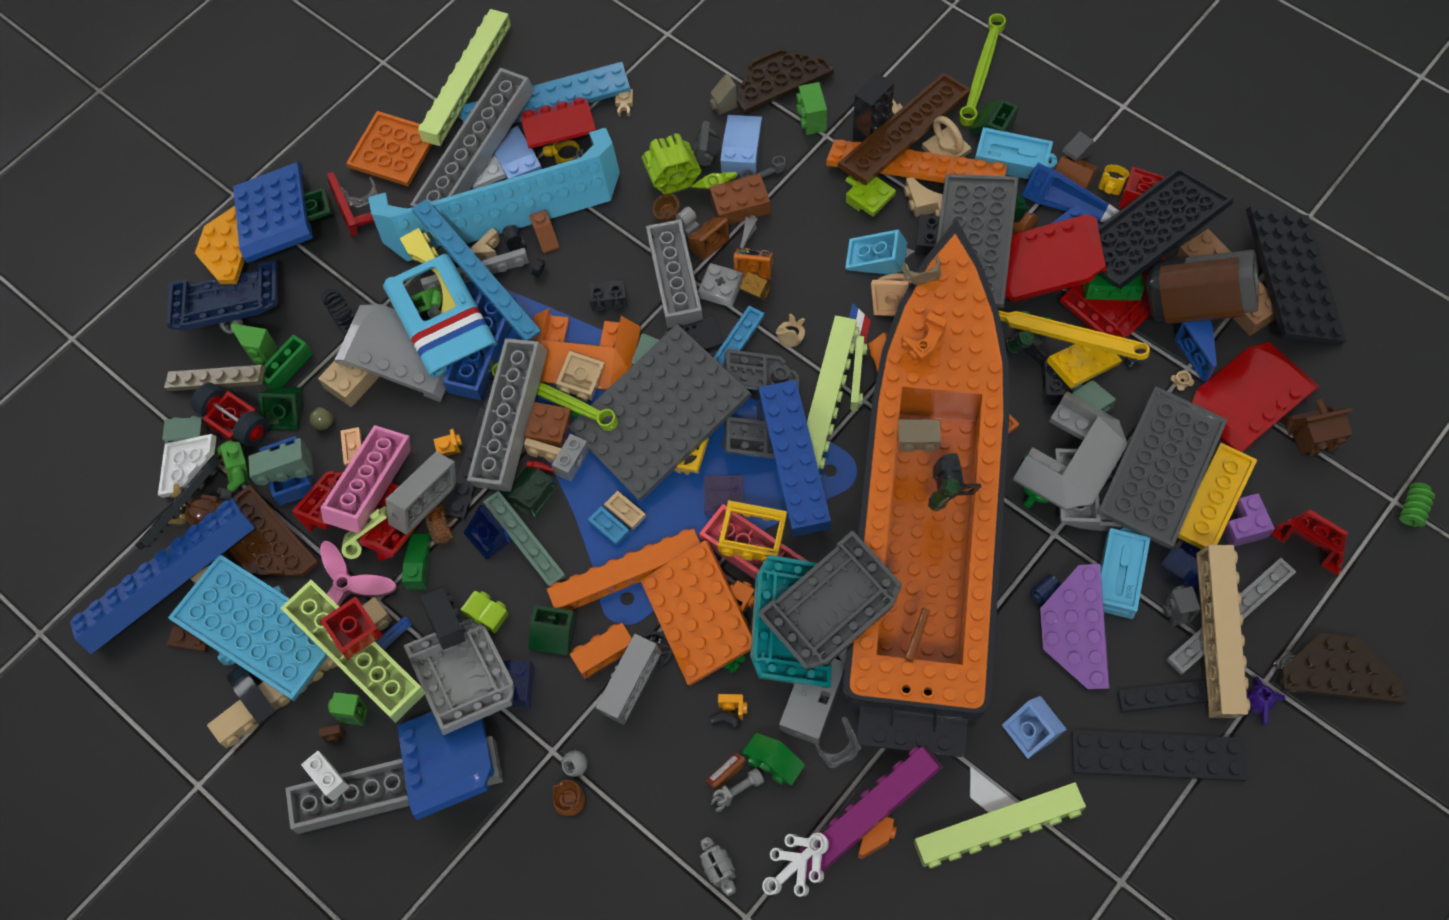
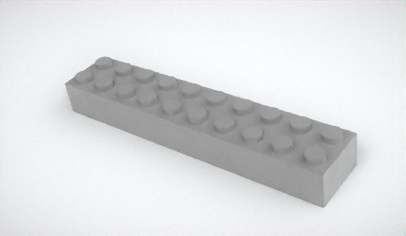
M503 68L498 70L411 202V207H415L425 199L432 202L470 191L534 92L528 77Z
M492 736L487 737L494 773L488 779V786L503 782L497 744ZM402 759L340 774L350 787L334 801L329 799L314 781L285 788L290 829L297 834L409 806Z

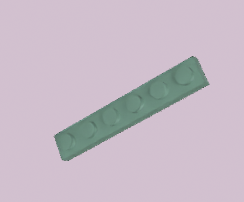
M499 490L483 501L486 508L549 588L552 584L561 582L566 578L563 571Z

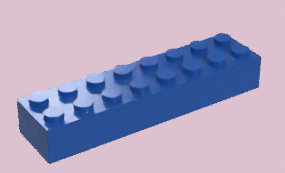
M791 380L758 387L759 399L792 537L831 529V518L797 381Z

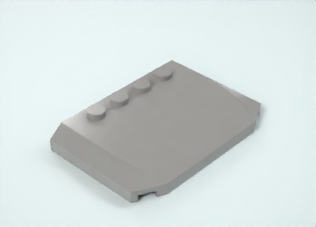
M382 304L360 305L338 351L335 363L350 369L356 367L424 393L423 396L441 402L446 392L443 385L446 373L437 378L429 376L395 309Z
M471 618L463 620L467 631L463 633L466 641L442 650L435 632L403 645L420 686L426 692L425 697L442 735L511 706L513 702L514 683L486 627L481 624H475Z

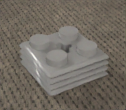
M710 263L698 289L699 298L732 307L741 287L743 272Z

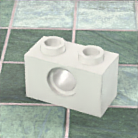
M319 751L315 752L301 764L322 792L332 801L350 787L328 759Z

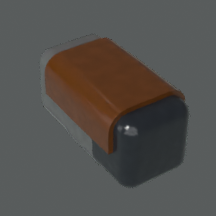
M1246 250L1157 261L1149 268L1146 285L1150 312L1153 319L1165 321L1166 324L1243 317L1245 313L1258 312L1259 283L1255 251Z

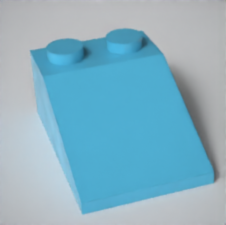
M899 229L849 239L845 269L878 274L903 272L902 264L905 263L907 241Z

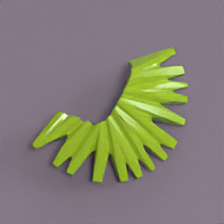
M737 172L711 173L692 185V188L709 189L711 186L730 182L738 174Z

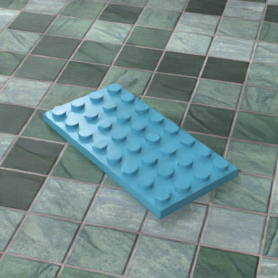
M219 555L168 617L172 622L292 701L296 700L328 657L282 611L281 607L289 600L288 597L222 555Z

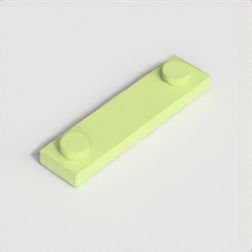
M864 336L856 338L851 411H858V404H862L863 393H859L862 356L867 353V344L864 343Z

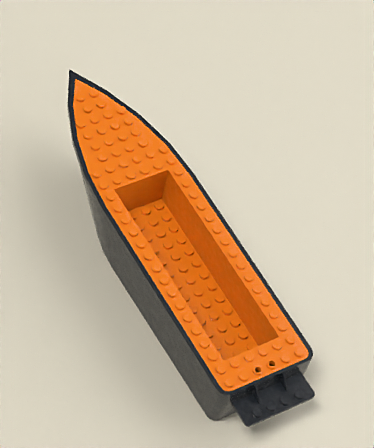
M956 219L930 251L917 273H921L934 268L937 264L936 256H938L941 268L940 278L918 285L911 282L899 303L881 353L872 401L858 537L902 583V587L894 607L847 647L843 690L844 702L847 708L860 712L857 742L861 746L911 751L917 746L919 748L923 746L927 747L935 755L962 757L966 751L967 725L976 723L984 715L990 706L992 695L1009 430V363L999 311L983 266ZM930 311L948 321L945 333L937 344L932 356L920 364L917 360L911 359L907 349L903 350L901 348V341L903 335L915 341L926 337L927 332L924 331V326ZM940 420L939 450L934 452H924L923 450L904 452L903 450H898V421ZM957 453L964 483L981 484L982 487L974 495L956 496L948 502L945 508L933 511L928 507L930 496L934 491H937L936 480L933 479V467L942 456ZM922 608L929 609L930 613L913 662L906 661L904 658Z

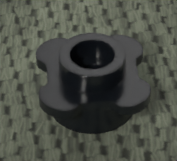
M1121 355L1128 368H1133L1135 365H1141L1144 362V359L1132 360Z

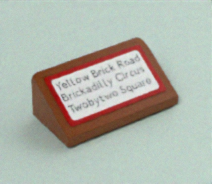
M738 753L733 754L706 779L707 784L714 791L719 790L746 765L745 758Z

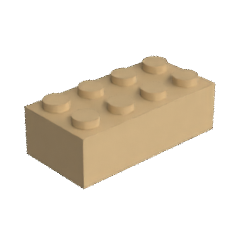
M334 361L318 379L325 390L352 407L379 376L356 367L350 369Z

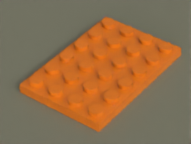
M708 541L701 542L640 580L688 685L695 684L751 651L752 631Z

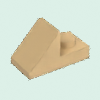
M491 228L471 248V251L480 261L497 256L493 249L500 242L498 232Z

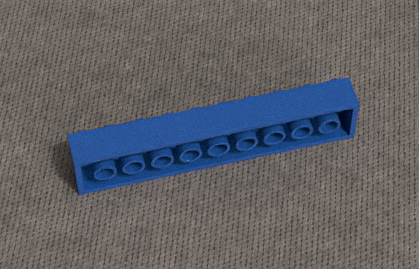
M233 498L221 503L217 510L213 513H208L200 523L191 526L187 533L174 539L166 549L158 551L153 559L141 564L132 575L124 577L119 585L110 588L102 598L93 601L85 611L77 613L72 618V621H70L74 639L90 654L94 653L251 532L255 527L247 513Z

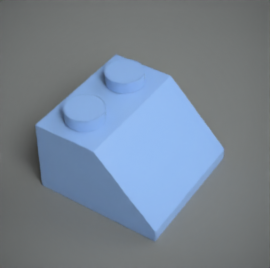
M1041 696L1029 700L1002 724L1027 759L1052 743L1067 730Z

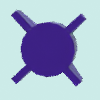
M1255 676L1253 678L1254 686L1246 694L1250 700V710L1260 714L1261 724L1266 725L1268 723V711L1274 707L1276 702L1284 701L1285 695L1274 693L1270 687L1263 685L1258 676Z

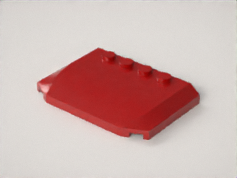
M1082 215L1012 234L1005 298L1016 302L1091 282L1095 279L1094 276L1102 270L1103 273L1107 271L1096 217Z
M1149 268L1141 274L1145 288L1140 301L1085 299L1082 285L1072 287L1059 302L1090 329L1128 338L1151 314L1146 287Z
M1268 342L1250 346L1196 390L1192 403L1228 419L1219 440L1225 445L1244 453L1257 439L1303 400L1305 401L1314 394L1320 386Z

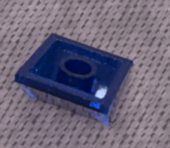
M483 505L478 507L463 532L486 560L490 559L511 542L504 528Z

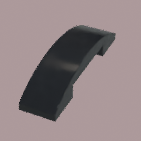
M238 666L226 675L231 687L260 726L277 714L273 705L253 680L250 672Z

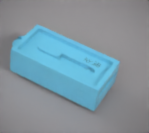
M983 127L975 160H984L989 163L1000 162L1003 165H1008L1006 175L1030 179L1038 163L1053 170L1057 165V157L1050 153L1053 141Z
M1125 527L1121 530L1110 528L1105 539L1101 560L1103 605L1105 613L1133 619L1138 610L1150 538L1139 535Z

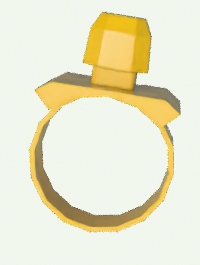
M565 140L560 143L555 142L553 146H544L543 154L544 156L554 155L556 163L559 164L560 162L564 163L574 160V157L563 159L559 156L558 151L562 147L572 145L578 150L580 148L575 141Z
M1107 165L1098 188L1108 194L1120 195L1129 177L1128 170L1118 165ZM1108 172L1118 173L1124 178H1113Z

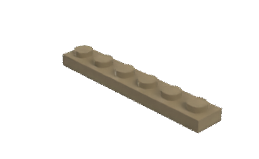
M262 365L171 371L168 372L164 388L167 391L194 390L209 382L217 385L219 388L262 385L266 368Z

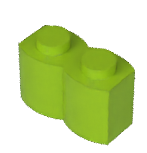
M474 591L461 608V612L465 617L471 618L473 622L485 626L488 631L495 634L509 615L506 610L507 607L500 601L496 603L491 601V597L483 591L480 593Z

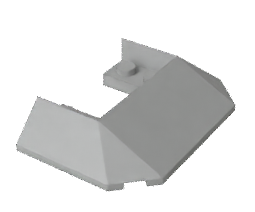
M1067 391L1049 422L1083 441L1068 466H1065L1032 447L1013 478V481L1063 510H1070L1078 506H1091L1128 445L1118 419Z

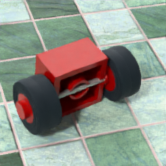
M209 382L201 385L191 398V409L203 417L202 419L210 429L228 441L240 442V444L246 447H253L264 438L268 431L269 424L266 418L229 391L225 393L224 390Z

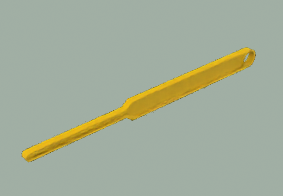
M999 311L1000 320L1007 322L1009 327L1030 331L1137 360L1146 359L1150 354L1149 346L1142 342L1018 311L1011 313ZM1145 349L1146 352L1143 354H1138L1135 352V350Z

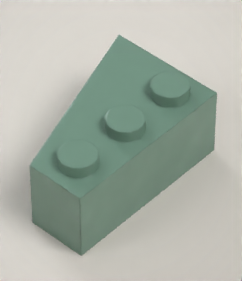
M297 438L295 443L287 446L284 443L277 450L271 451V449H267L250 455V478L256 485H266L269 482H284L291 478H305L307 475H313L312 453L303 440Z

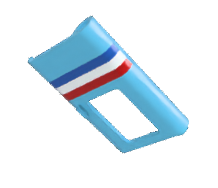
M449 254L440 255L385 280L383 288L431 378H437L446 373V366L490 345H497L492 332ZM436 268L456 306L428 321H423L403 283L425 271Z

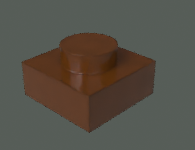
M340 725L319 729V737L327 743H336L339 739L346 738L345 730Z

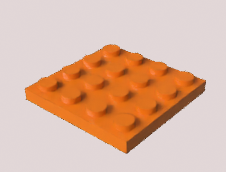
M377 111L346 165L348 168L409 187L433 144L421 140L420 133L418 132L419 123Z

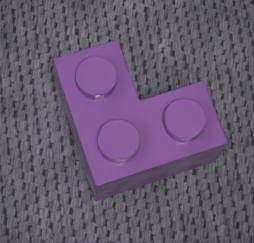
M1259 493L1238 500L1234 509L1239 519L1229 521L1224 529V534L1229 545H1234V547L1262 540L1271 535L1275 528Z

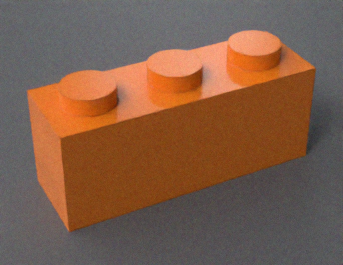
M623 623L619 625L614 624L604 634L592 637L590 642L584 646L579 645L575 647L570 656L583 679H586L621 658L632 638Z

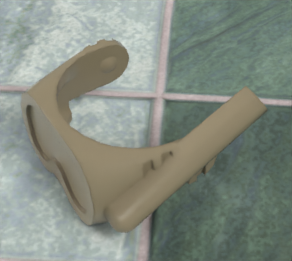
M936 256L937 264L934 268L921 273L909 271L908 264L903 263L902 269L905 280H911L913 284L918 285L939 279L941 276L939 257Z

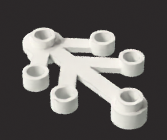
M814 833L809 838L798 837L796 834L786 835L784 840L786 846L796 847L799 845L807 847L802 853L788 852L782 848H773L770 851V858L773 861L788 860L792 862L776 877H767L763 881L762 888L766 894H778L781 891L782 884L797 871L794 893L799 897L806 896L809 892V887L806 884L807 861L812 856V870L809 873V879L814 883L823 881L824 873L821 870L822 854L828 850L829 842L822 833ZM791 837L794 838V843H793V844L790 843V838H791ZM818 840L821 842L820 848L817 846ZM776 851L779 852L778 858L775 856ZM815 872L819 875L817 880L814 877ZM773 882L776 884L775 890L772 887ZM800 886L803 887L802 894L799 891Z

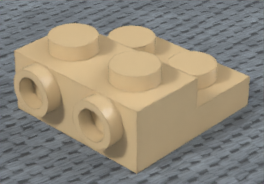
M569 351L556 382L557 389L568 395L570 393L577 395L576 398L584 402L587 399L592 400L599 385L598 381L605 363Z

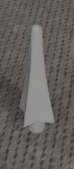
M751 215L749 218L745 217L743 237L740 244L741 249L744 248L752 233L757 229V218L754 215Z

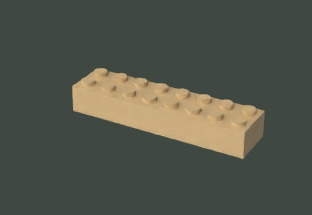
M1208 545L1197 552L1209 718H1236L1247 715L1250 710V700L1246 695L1248 678L1245 677L1244 671L1247 664L1246 657L1243 655L1245 638L1241 634L1243 616L1239 611L1241 594L1237 588L1239 583V573L1236 572L1238 555L1234 551V545Z

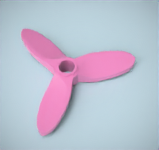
M323 541L321 544L322 562L326 571L334 580L333 586L327 595L338 606L350 594L363 597H377L391 594L397 589L395 582L387 577L377 575L350 577L346 562L336 546L329 541ZM348 582L344 588H341L343 583Z

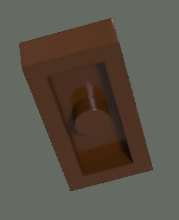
M172 627L167 642L169 647L207 653L209 645L181 627Z

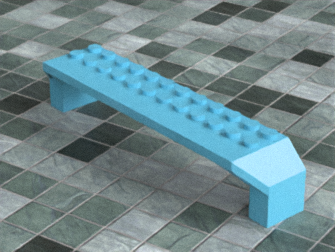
M602 128L589 132L592 147L581 158L430 203L464 243L468 244L480 240L491 228L495 229L498 234H501L502 230L509 225H516L517 228L531 225L529 215L545 209L549 219L609 202L611 201L620 171L612 140L607 129ZM386 192L368 197L371 214L383 244L407 262L413 259L407 253L400 238L417 228L422 233H427L431 240L428 243L430 248L434 247L437 249L440 246L439 242L414 215L412 208L406 209L391 206Z

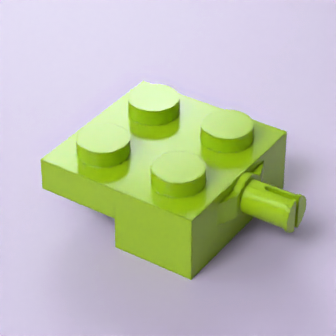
M850 175L845 180V182L853 186L846 193V203L858 211L864 210L872 217L896 195V190L878 177H875L867 185L855 180Z

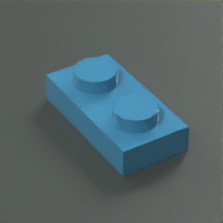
M602 506L588 519V522L616 546L630 533L627 527Z

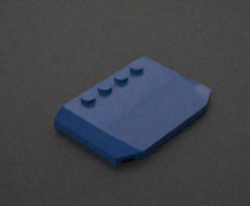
M432 711L397 726L408 803L416 820L488 790L487 782L489 777L493 776L494 768L483 718L445 735H442Z

